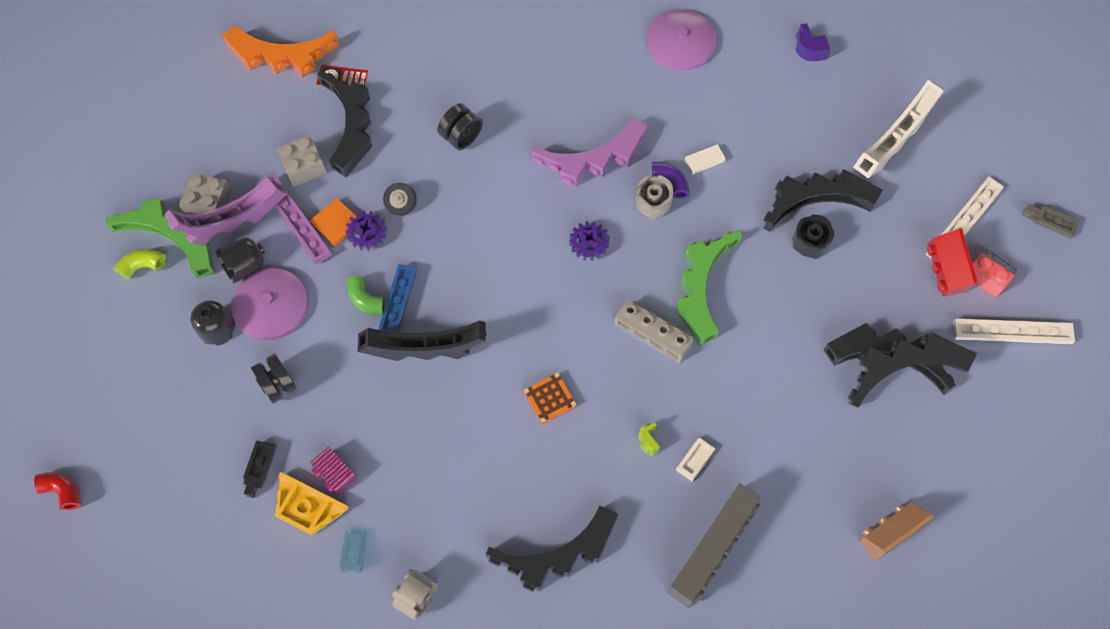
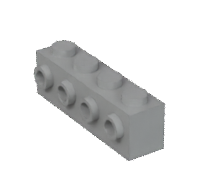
M627 299L615 316V325L679 363L692 346L694 338L691 337L690 333L685 330H679L668 320H662L655 312L645 310L636 301Z

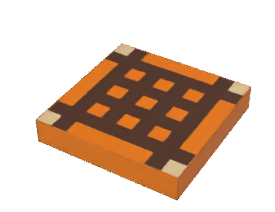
M558 372L523 390L542 425L577 407Z

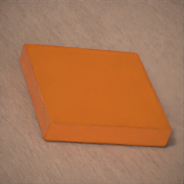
M336 198L309 222L335 247L347 237L346 230L348 228L346 223H351L349 218L353 217L355 219L356 215Z

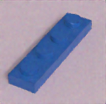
M398 264L378 330L399 332L417 274V267Z

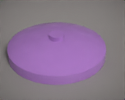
M671 10L659 15L651 23L647 32V48L650 55L657 63L671 70L688 71L704 65L711 58L715 49L716 34L713 26L705 17L690 10Z
M278 268L262 269L247 276L237 286L231 300V313L237 326L249 337L263 341L277 340L291 334L303 322L308 310V295L302 282L294 274Z

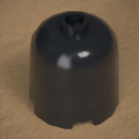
M241 238L215 251L217 258H222L224 263L221 266L228 278L232 279L233 284L258 271L264 264L262 254L265 251L260 243L256 244L250 238Z
M206 300L195 306L191 312L190 322L192 327L205 344H216V346H219L232 338L236 324L231 314L221 303Z

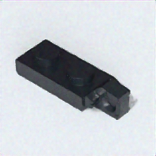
M256 440L243 476V484L246 485L244 491L246 497L255 498L258 488L261 489L265 483L277 448L275 444Z

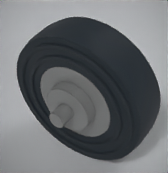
M394 183L384 192V206L393 215H407L416 206V193L408 184Z

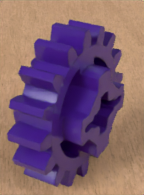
M363 210L362 215L356 212V218L350 217L351 223H346L348 228L346 235L349 236L348 241H353L354 248L359 245L360 250L366 247L370 251V246L376 249V243L382 244L381 238H386L385 231L387 229L384 225V220L380 219L379 214L373 216L372 211L366 214L365 210ZM354 232L359 235V239L354 235Z
M586 221L584 226L579 223V229L573 228V233H570L571 240H569V245L572 246V253L577 251L576 257L582 255L583 260L590 257V260L593 261L594 256L600 259V253L606 254V248H609L610 236L607 235V229L602 230V224L597 227L595 221H593L592 225H589V222ZM577 239H579V242H581L580 246L577 243Z

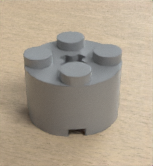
M649 175L642 178L637 185L635 205L638 211L650 219H657L670 210L673 199L671 182L660 175Z
M409 569L404 577L405 581L402 586L398 585L392 594V597L395 598L392 605L393 608L417 621V617L420 618L432 601L431 592L436 593L438 583L417 570Z

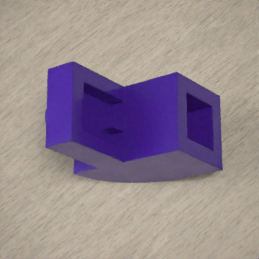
M800 24L799 31L796 33L798 41L796 46L797 54L807 61L827 60L830 46L826 35L812 37L808 24Z

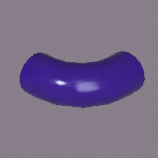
M652 162V176L660 175L667 178L672 184L674 198H686L690 195L687 178L679 168L670 163Z

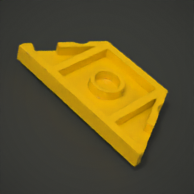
M282 472L279 473L280 482L279 490H277L278 503L275 516L312 536L349 509L345 504Z

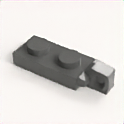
M1028 204L1022 214L1031 219L1035 224L1070 239L1074 236L1079 222L1077 219L1045 205L1035 207Z

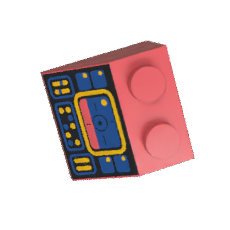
M987 248L982 251L973 263L978 281L977 285L994 297L1001 293L1017 272L1015 267Z

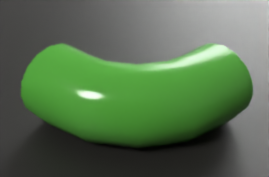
M359 276L347 278L348 297L354 306L367 314L383 315L385 309L384 297L369 294L366 290V280Z

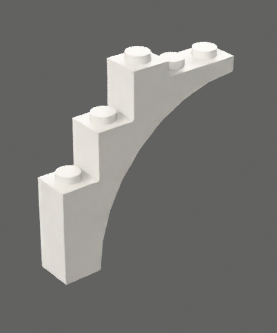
M928 80L892 127L861 155L854 168L867 178L881 171L891 156L899 152L906 140L916 133L945 89L932 80Z

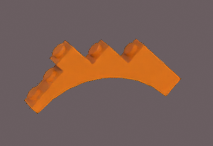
M237 25L222 34L226 45L249 70L258 67L265 61L276 74L291 65L302 77L312 73L316 69L315 62L340 45L338 36L333 30L316 39L296 44L268 43L248 35Z

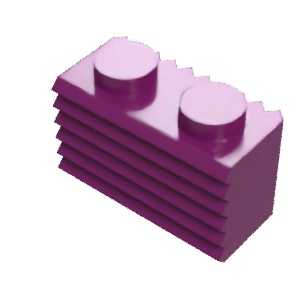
M329 446L310 462L313 466V469H311L313 474L318 479L321 477L325 479L326 483L324 485L331 493L336 491L340 495L357 480L355 474Z

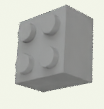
M311 135L276 148L293 187L327 174Z
M191 173L179 206L184 214H196L214 210L227 205L232 190L226 180Z

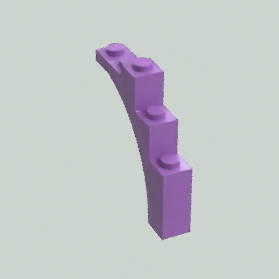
M631 117L626 127L611 141L598 148L580 153H552L534 145L531 150V159L538 165L550 168L553 172H560V180L567 185L577 187L586 170L593 175L603 177L612 160L618 165L628 167L647 134L648 124Z
M266 177L250 192L225 206L196 214H180L168 210L164 216L168 220V225L171 229L186 234V238L192 244L196 243L204 246L217 232L230 235L244 221L256 224L287 194L277 181Z

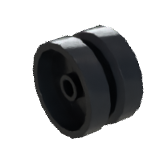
M459 103L452 106L444 114L438 124L437 132L458 151L464 150L478 137L482 130L483 120L475 113H471V110L464 104Z
M276 353L266 358V362L271 370L267 371L260 362L251 367L258 385L273 404L282 399V393L278 388L280 385L287 394L297 390L296 385Z

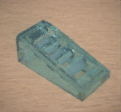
M345 531L339 566L341 572L362 573L367 531ZM350 536H358L361 539L350 540ZM349 544L359 545V548H349ZM348 552L358 553V556H348ZM347 560L357 561L356 564H347Z

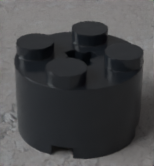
M818 214L803 217L798 222L793 234L794 250L805 257L818 259L825 254L835 233L831 222L826 217Z

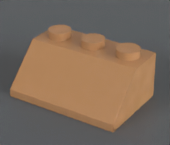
M913 502L907 506L903 503L894 510L895 515L892 517L886 515L879 520L878 523L880 525L874 529L871 526L862 533L864 537L860 540V543L874 561H877L926 525L934 516Z

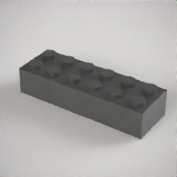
M741 483L738 484L671 585L667 594L687 608L691 604H697L704 593L701 588L703 586L708 587L716 575L713 570L716 569L718 571L727 558L724 553H730L739 540L735 536L742 535L750 523L747 518L752 520L761 506L758 503L761 498L759 495Z

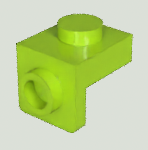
M655 422L651 425L647 423L639 429L638 435L641 448L652 457L659 453L660 449L659 445L650 435L657 429Z

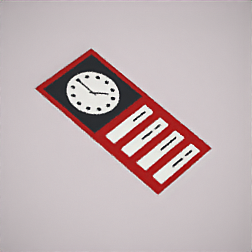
M321 65L320 71L331 73L337 80L344 81L349 86L353 81L365 86L368 70ZM318 78L316 85H320Z

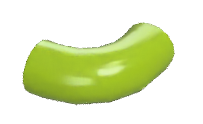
M151 249L135 250L124 255L113 267V270L127 279H130L132 274L140 268L148 267L159 271L165 264L166 255Z

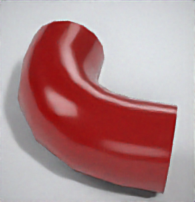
M46 472L35 475L34 486L38 494L55 492L59 498V509L74 510L81 506L78 486L70 476L59 472Z

